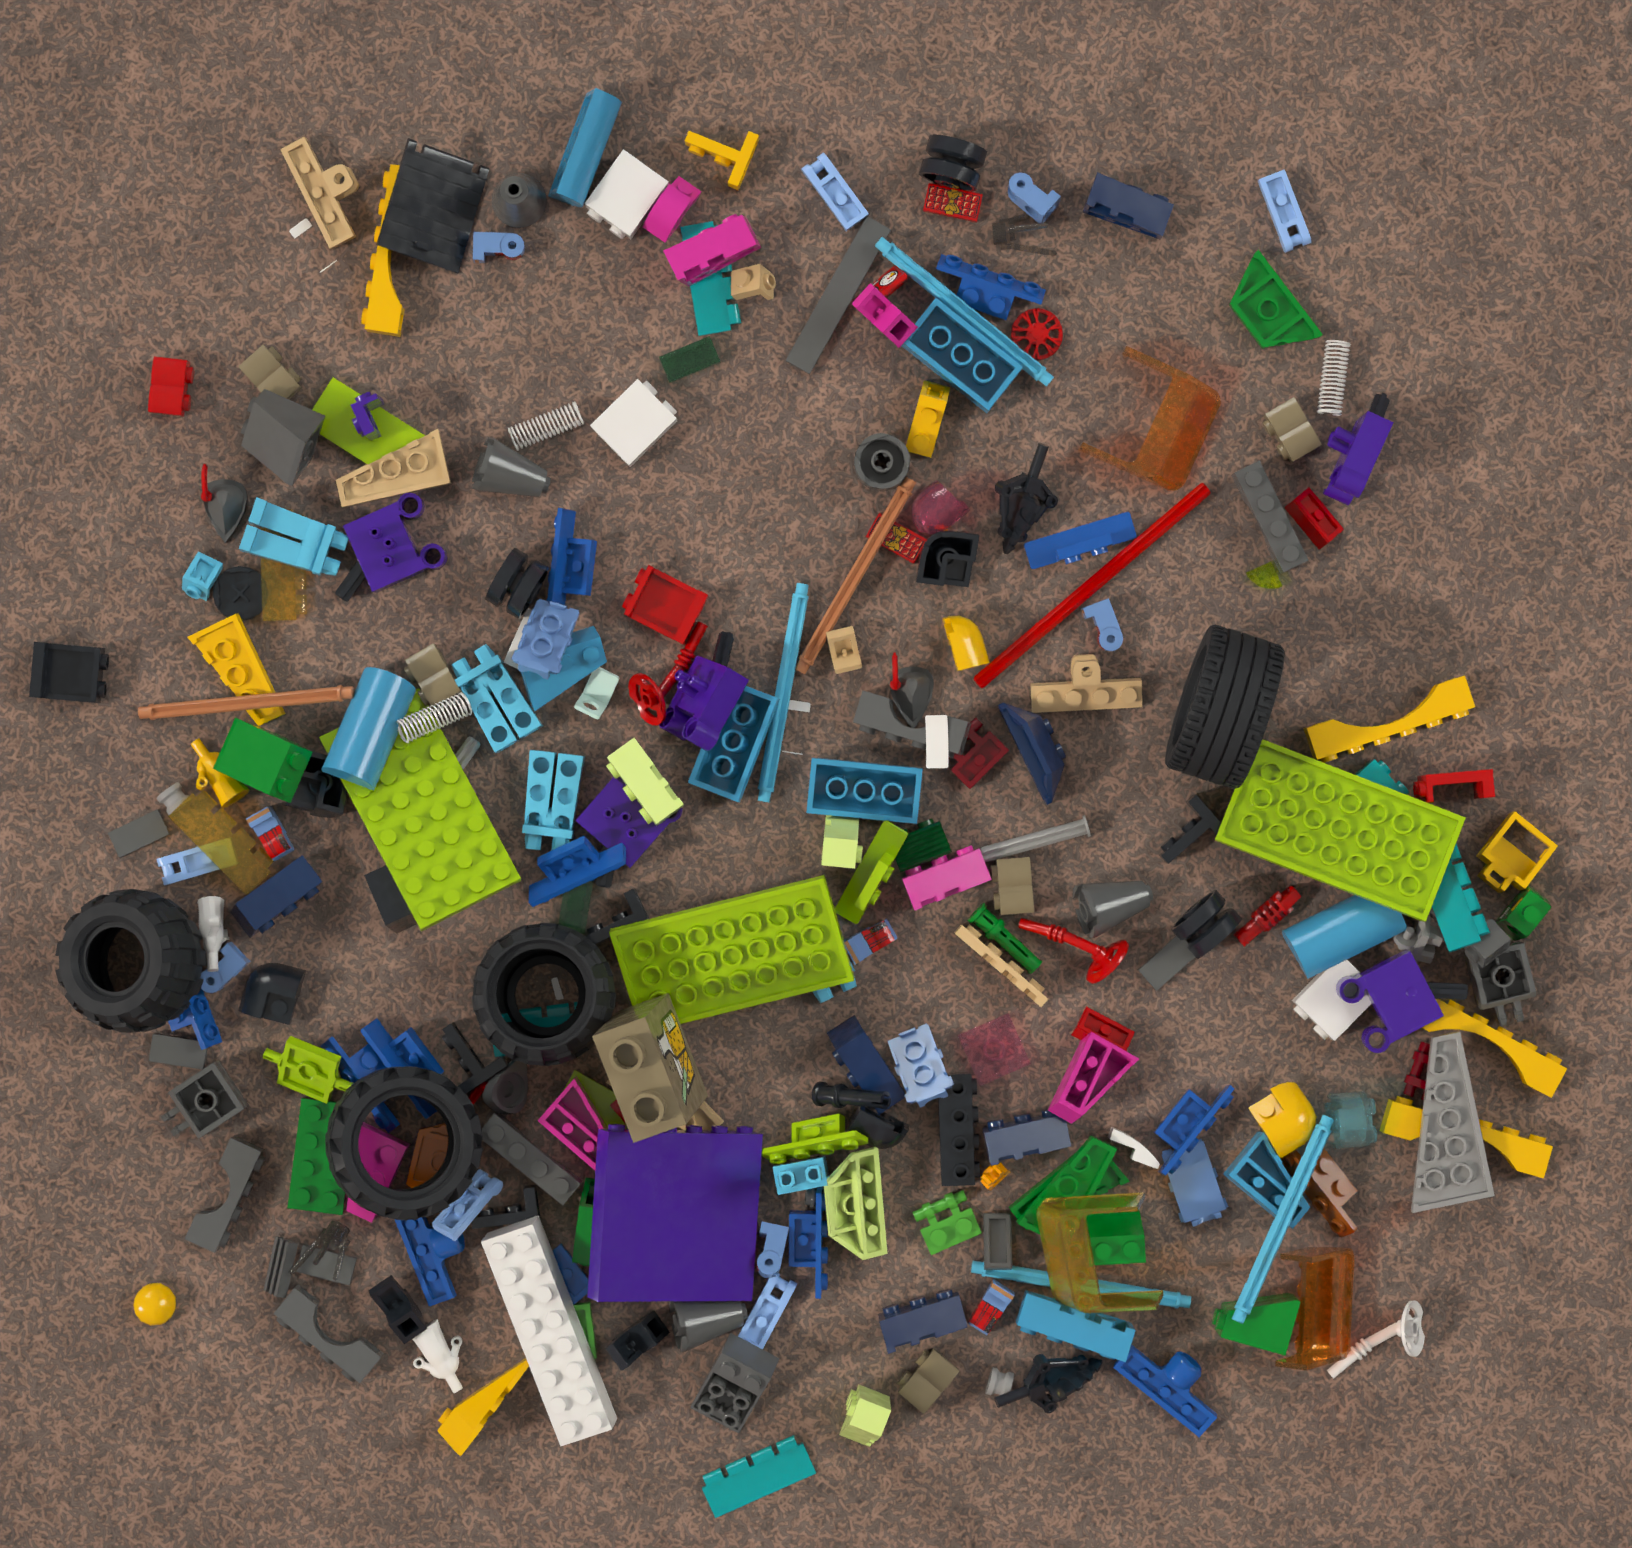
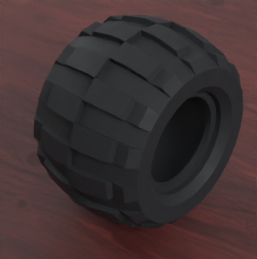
M123 889L92 899L81 907V913L70 917L63 928L66 931L64 938L57 943L55 956H59V969L55 971L58 983L67 991L65 998L77 1012L86 1016L88 1021L106 1030L125 1033L147 1032L164 1026L166 1021L179 1017L191 1005L189 1000L192 996L199 993L204 981L201 979L202 967L207 966L206 952L201 949L200 941L203 937L196 923L188 920L189 916L186 914V911L171 899L163 898L155 892ZM125 928L140 940L144 951V967L140 977L131 987L116 992L109 979L107 958L112 941Z
M553 923L524 925L511 930L510 933L501 939H497L487 950L480 965L477 966L473 979V1011L479 1022V1028L487 1040L501 1053L513 1060L528 1065H558L580 1057L595 1044L592 1036L611 1018L615 1009L614 976L609 963L600 949L589 938L576 930ZM540 964H555L566 969L572 975L578 987L579 996L575 1011L565 1022L553 1027H540L530 1023L522 1016L516 1004V987L520 978L526 971ZM507 1013L511 1022H506L501 1014Z

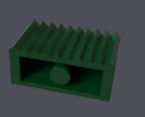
M933 818L917 824L919 829L908 833L906 840L895 857L900 873L952 852L940 821L934 823Z

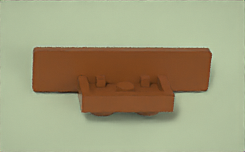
M1324 1148L1304 1192L1312 1201L1314 1208L1327 1220L1332 1231L1342 1238L1357 1230L1356 1225L1342 1209V1206L1358 1190ZM1297 1150L1281 1158L1283 1166L1292 1177L1302 1158Z

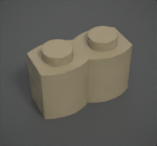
M262 345L238 366L260 392L266 389L286 399H290L302 389L298 383L302 380L292 367L287 370L280 363L283 357L273 346L268 349L265 345Z
M1294 397L1264 414L1265 421L1262 422L1263 427L1270 437L1275 435L1279 442V445L1276 446L1277 451L1284 461L1289 459L1290 463H1293L1322 445Z
M433 643L405 659L408 666L404 667V670L411 682L415 680L418 682L421 688L418 691V695L425 706L438 704V702H442V700L447 698L450 699L451 696L454 697V695L462 692L436 644Z
M1030 857L996 860V865L991 866L992 882H997L998 893H993L994 910H1000V915L1034 913Z
M932 1348L930 1352L925 1349L915 1361L918 1364L916 1369L912 1373L906 1371L897 1383L900 1385L898 1393L923 1414L959 1373V1369L935 1348Z

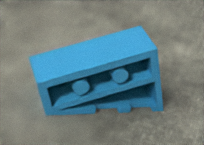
M594 626L572 632L571 638L573 639L564 653L560 673L556 675L550 673V677L547 680L531 671L521 672L527 697L534 712L607 662L601 638Z
M1258 1131L1223 1173L1225 1177L1274 1218L1292 1180V1177H1290L1283 1166L1280 1157L1270 1145L1265 1133ZM1302 1196L1288 1228L1293 1229L1309 1210L1310 1206L1304 1196Z

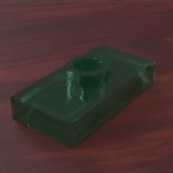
M710 336L659 357L669 383L721 363Z
M594 880L563 893L559 925L574 929L581 934L586 933Z

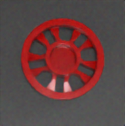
M1034 308L1023 312L1017 317L1011 329V340L1017 345V342L1023 339L1027 340L1029 344L1023 351L1028 353L1031 344L1035 345L1034 353L1030 356L1035 360H1044L1051 357L1059 349L1063 339V330L1060 321L1052 312ZM1039 313L1048 316L1044 323L1038 321ZM1029 314L1034 315L1036 323L1031 324ZM1024 319L1029 327L1024 329L1018 326V323ZM1053 320L1055 324L1047 329L1045 325ZM1051 330H1058V338H1051L1048 333ZM1016 332H1026V336H1016ZM1048 339L1055 344V347L1052 348L1045 341ZM1038 346H1045L1048 353L1039 356Z

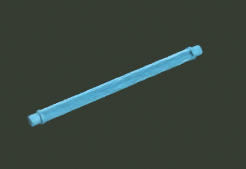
M880 238L875 247L883 253L884 257L1022 365V369L1032 376L1034 380H1039L1047 387L1054 376L1046 371L1047 368L1045 366H1042L1027 352H1024L1016 343L973 308L969 307L923 267L915 263L912 258L900 250L893 242L890 243L885 238Z
M797 583L795 593L792 595L775 697L780 700L768 730L757 788L759 789L757 801L770 803L771 792H774L809 596H807L809 585Z
M1322 1115L1319 1124H1316L1304 1155L1298 1164L1277 1211L1278 1213L1252 1267L1249 1278L1234 1307L1236 1309L1232 1317L1234 1321L1243 1324L1247 1314L1250 1315L1315 1169L1317 1160L1331 1134L1330 1128L1334 1119Z
M973 1260L971 1266V1273L981 1274L982 1277L1014 1280L1108 1297L1149 1302L1177 1309L1179 1307L1190 1308L1191 1296L1181 1295V1292L1149 1289L1012 1266V1270H984V1261Z

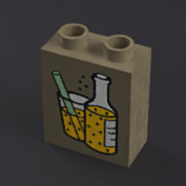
M669 993L617 1011L592 1036L633 1143L687 1124L708 1097Z

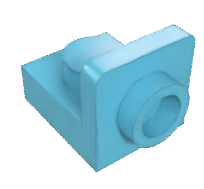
M198 552L183 576L182 590L194 599L201 598L207 601L210 596V589L223 569V563Z

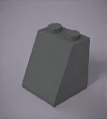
M264 389L258 397L254 396L249 403L247 412L251 414L249 419L247 418L241 430V434L244 435L241 446L286 484L293 486L312 460L325 415Z

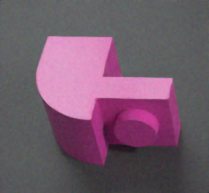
M678 176L660 195L651 209L643 228L663 242H666L676 231L685 213L696 202L702 191Z
M871 283L852 303L860 313L898 348L918 328Z

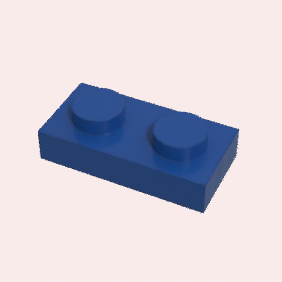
M560 1243L552 1251L574 1305L588 1294L589 1277L578 1263H572L571 1254Z

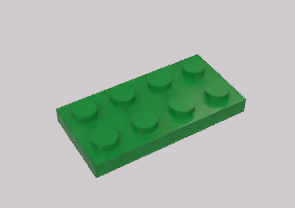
M301 1098L287 1208L343 1215L346 1193L336 1183L329 1169L330 1165L325 1148V1134L328 1130L329 1117L337 1102L329 1101L326 1104L316 1099Z

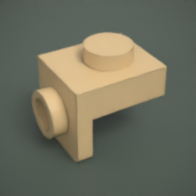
M761 264L731 271V296L734 299L739 300L760 294L767 300L774 298L775 277Z
M853 626L826 632L835 673L839 674L862 668Z

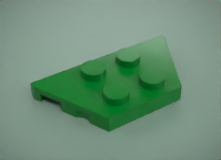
M1257 250L1229 303L1231 309L1262 349L1320 338L1323 335L1262 253Z

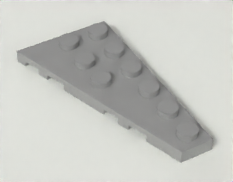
M1459 1031L1431 1037L1411 1206L1412 1213L1495 1196L1463 1042Z

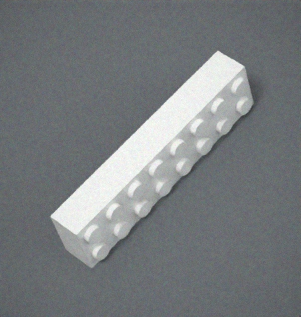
M539 1215L488 1232L481 1241V1244L560 1446L612 1430L617 1421V1416Z

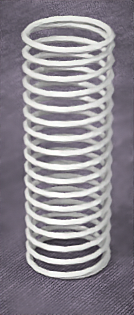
M1327 340L1325 345L1327 347L1325 349L1326 353H1324L1326 357L1323 358L1325 366L1322 367L1324 370L1322 371L1323 375H1321L1323 379L1320 380L1322 383L1319 389L1321 392L1318 398L1320 401H1318L1317 413H1335L1332 415L1340 416L1342 415L1341 410L1323 409L1321 407L1343 408L1342 406L1322 404L1320 402L1343 404L1342 401L1323 400L1321 398L1343 400V397L1325 396L1323 393L1344 395V393L1324 391L1322 389L1344 391V388L1325 387L1323 385L1344 387L1346 386L1345 384L1326 383L1324 380H1336L1338 382H1346V380L1326 378L1324 376L1346 378V375L1327 374L1325 372L1347 373V371L1327 369L1325 367L1347 369L1348 367L1341 365H1347L1348 362L1329 361L1327 358H1338L1341 360H1349V358L1326 354L1349 356L1348 353H1344L1349 352V349L1329 347L1328 345L1350 347L1351 344L1345 341ZM1335 349L1344 352H1330L1328 350ZM1326 363H1339L1341 365H1328Z
M574 401L572 402L573 408L577 412L582 425H584L578 406ZM568 403L569 410L573 414L575 421L573 422L570 413L565 405L564 409L571 420L570 424L567 420V417L562 407H560L561 414L564 416L569 428L572 430V424L575 428L577 427L576 423L578 424V426H581L580 421L577 420L571 405ZM556 408L557 416L560 418L565 430L568 431V426H565L564 421L558 409ZM553 410L552 415L559 426L558 429L550 412L547 414L555 430L552 429L546 414H543L551 432L548 431L541 415L539 417L545 427V433L538 418L535 417L545 439H548L547 434L552 438V434L556 436V432L560 435V430L564 433V428L561 427ZM531 418L533 426L535 427L540 439L543 441V435H540L533 418ZM527 420V423L534 435L533 438L526 423L523 421L524 428L530 437L529 440L521 423H519L520 430L526 439L525 442L517 425H515L516 432L522 441L521 444L513 427H508L509 434L517 451H519V446L521 449H523V445L527 447V443L531 446V441L535 444V439L537 442H540L529 420ZM513 435H514L515 438H516V441H517V443H518L517 445H516V443H515V441H514Z
M460 692L458 695H454V697L451 696L450 699L447 698L442 700V702H438V704L435 703L426 709L423 708L419 712L397 720V724H399L398 732L405 743H409V740H416L421 735L424 736L429 734V732L432 733L433 730L436 731L445 725L448 726L449 723L452 724L456 720L460 721V718L464 719V716H471L472 708L466 695ZM461 696H462V697L465 699V701L467 702V704H468V706H469V709H470V714L468 713L467 708H466V705H465V703L463 702V700L461 699ZM455 701L457 702V704H458V706H459V708H460V710H461V712H462V716L460 715V713H459V711H458V709H457V706H456ZM452 704H453L454 707H455V710H456V712H457V714H458V718H457V716L455 715V712H454V710H453V708H452ZM448 706L450 707V709H451V711H452V713H453V715H454V719L452 718V716H451V714H450V712H449ZM444 707H445V709L447 710V713H448V715H449V717H450L451 722H450L449 719L447 718V715H446V713H445V711H444ZM440 709L442 710V712H443V714H444V716H445V718H446L447 724L445 723V721H444V719H443V717H442V715H441ZM436 710H437L438 714L440 715V718H441V720H442L443 725L440 723V721H439V719H438V716H437V714H436ZM432 712L438 721L439 727L435 723ZM428 714L430 715V717H431V719H432V721H433V723H434L435 729H434V727L432 726V724H431V722H430V719H429V717H428ZM424 715H425V717L427 718V720H428V722H429V725H430V727H431V730H430L429 727L427 726V723H426V721H425ZM416 719H417L418 722L420 723V726H421V728H422L423 734H422V732L420 731V729H419V727H418V724H417ZM421 719L423 720L426 726L427 732L425 731L422 725ZM413 722L415 723V725H416V727H417V729H418L419 735L417 734V732H416V730H415V728H414V726H413ZM400 724L402 725V727H403V729H404V732H405V734H406V736H407V740L405 739V737H404V735H403V733H402ZM409 724L411 725L414 731L415 737L413 736L410 730ZM405 725H406V727L408 728V731H409V733H410V735H411V739H410V737H409V735H408V732H407V730H406V728H405Z

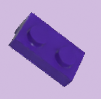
M370 392L364 393L355 398L356 403L351 404V408L356 416L352 419V422L358 434H361L362 437L366 436L373 441L381 437V434L370 411L384 405V401L376 393L373 395Z

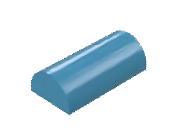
M597 88L586 93L548 197L575 207H583L622 104L618 98Z
M374 667L364 668L355 689L354 697L349 703L326 757L322 772L374 791L399 733L397 720L403 719L406 716L416 688L407 680L391 672Z
M746 686L723 726L715 746L709 751L700 749L688 783L740 803L780 699Z
M812 757L806 813L917 824L923 768Z
M1353 895L1282 930V935L1307 979L1404 932L1407 926L1402 913Z

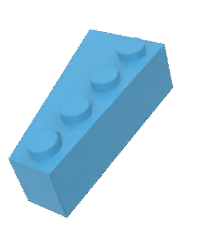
M1025 1290L1016 1318V1324L1021 1326L1020 1330L1025 1333L1036 1335L1039 1332L1047 1335L1046 1338L1057 1343L1065 1341L1073 1344V1347L1083 1351L1091 1350L1100 1353L1099 1355L1123 1362L1127 1360L1136 1331L1131 1322Z

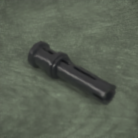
M819 1081L814 1085L811 1094L812 1101L816 1106L829 1104L835 1108L853 1105L888 1109L891 1104V1098L884 1097L890 1096V1093L887 1091L851 1089L842 1083L828 1085L826 1082Z

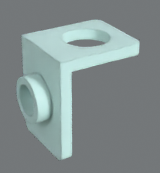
M601 667L594 670L574 708L595 719H599L612 697L620 679L619 676ZM584 703L594 705L597 710L587 708Z

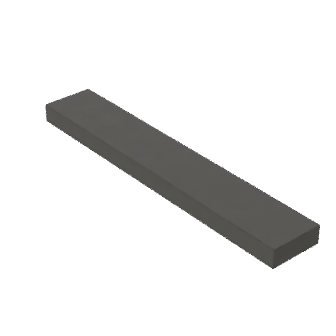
M868 216L865 218L785 360L786 362L810 375L880 250L875 247L876 243L881 237L886 239L891 229Z

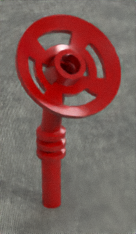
M698 621L684 649H680L681 654L677 655L678 660H674L675 666L659 687L650 677L642 673H637L630 678L628 685L629 695L637 704L640 717L647 723L656 726L664 722L666 718L664 697L677 681L675 673L678 670H688V664H692L691 658H695L694 652L708 627L702 622ZM647 709L657 710V716L651 714Z
M1021 918L1019 921L1020 929L1047 936L1048 940L1053 939L1054 942L1059 941L1061 944L1066 942L1092 954L1091 958L1093 961L1086 975V980L1091 984L1103 980L1112 973L1124 959L1129 949V944L1126 940H1118L1104 947L1068 932V929L1065 927H1056L1055 924L1048 926L1025 918Z

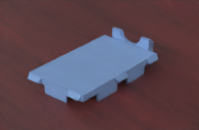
M539 599L531 611L527 625H524L518 650L514 651L512 660L518 664L520 672L531 671L548 680L550 673L555 675L560 673L564 653L573 639L571 635L579 617V610L567 609L565 605L552 601L549 604V601Z
M927 1023L919 1026L918 1029L914 1027L899 1034V1037L888 1041L896 1067H894L897 1076L901 1077L907 1093L904 1094L907 1103L917 1102L921 1108L933 1099L948 1097L946 1090L952 1088L954 1083L951 1076L948 1077L942 1061V1051L937 1048Z
M1199 1139V1142L1190 1153L1185 1151L1179 1158L1182 1163L1173 1174L1167 1173L1170 1180L1168 1183L1170 1191L1174 1192L1180 1213H1178L1180 1221L1184 1223L1191 1221L1193 1227L1205 1221L1221 1218L1220 1211L1228 1207L1226 1199L1222 1198L1216 1177H1218L1215 1167L1212 1168L1204 1141ZM1171 1149L1162 1151L1161 1155L1164 1163L1171 1156L1174 1150L1172 1151Z

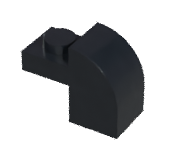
M392 1275L368 1290L370 1297L385 1313L389 1327L403 1344H406L427 1329L420 1309L408 1291L403 1289Z
M653 1310L618 1334L605 1349L622 1371L629 1367L643 1353L660 1343L670 1331L655 1310Z

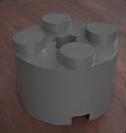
M885 433L873 434L864 439L859 445L854 458V469L858 479L864 486L874 491H889L896 488L907 476L910 466V455L905 444L898 438ZM878 456L889 460L886 464V469H882L881 466H875Z

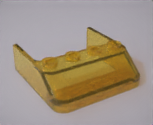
M1145 1192L1048 1198L1041 1202L1036 1215L1051 1292L1057 1302L1083 1313L1157 1310L1164 1296L1163 1290L1100 1293L1086 1216L1089 1214L1136 1212L1146 1198Z

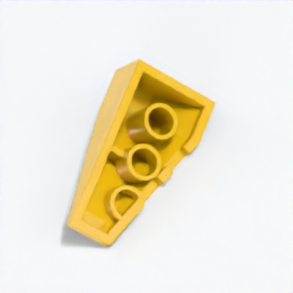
M526 1358L459 1402L453 1410L447 1407L438 1421L441 1425L437 1431L458 1455L462 1456L482 1430L488 1417L497 1410L505 1395L512 1390L527 1370L529 1364Z

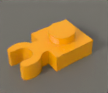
M1001 1162L998 1165H990L982 1173V1180L980 1182L991 1191L1011 1172Z

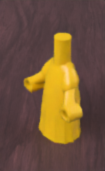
M200 738L191 743L192 748L199 756L197 762V772L199 775L196 782L198 790L205 789L209 782L222 808L234 804L248 794L250 790L242 782L213 769L219 752H209Z

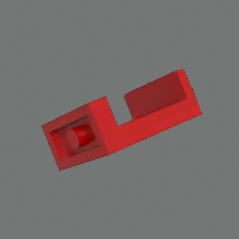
M648 565L646 570L641 568L634 582L638 584V587L634 594L628 593L622 605V608L626 609L624 615L684 645L709 595Z
M1493 769L1417 776V782H1413L1414 798H1419V800L1427 803L1434 802L1433 786L1472 782L1474 799L1495 797Z

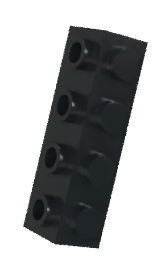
M971 1072L947 1073L948 1077L951 1076L954 1085L946 1090L948 1097L938 1098L941 1185H975V1178H980V1162L974 1161V1150H979V1134H973V1123H978V1106L972 1105V1095H977V1078H972Z

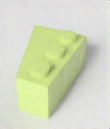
M635 738L607 757L610 763L606 767L615 779L618 777L622 778L626 784L622 789L632 802L635 799L638 800L643 807L639 812L648 824L654 822L657 826L684 806L683 802L676 796L666 779L662 777Z
M826 815L821 865L855 869L856 863H861L863 846L857 845L859 818Z
M858 1385L856 1391L851 1389L847 1398V1416L839 1435L870 1447L871 1444H874L882 1436L891 1413L890 1396Z

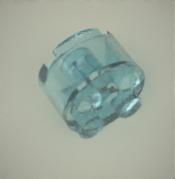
M1364 1091L1328 1094L1327 1098L1331 1099V1102L1325 1103V1116L1334 1119L1330 1128L1334 1141H1329L1333 1149L1368 1147L1370 1143L1377 1141V1130L1373 1126L1372 1115H1375L1376 1112L1373 1098H1368Z

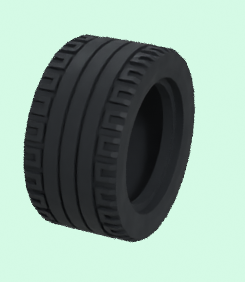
M1219 625L1209 626L1196 652L1174 717L1165 755V764L1169 769L1181 771L1184 774L1218 785L1222 784L1232 789L1239 788L1243 784L1259 750L1276 699L1285 658V651L1281 645L1268 642L1262 638H1254L1252 635L1230 628L1227 629Z

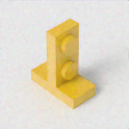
M688 131L685 145L689 146V152L697 156L704 157L706 153L715 157L714 162L724 167H729L730 164L735 165L728 180V187L739 191L758 144L759 135L748 131L741 151Z
M924 380L906 443L908 452L932 457L951 387Z

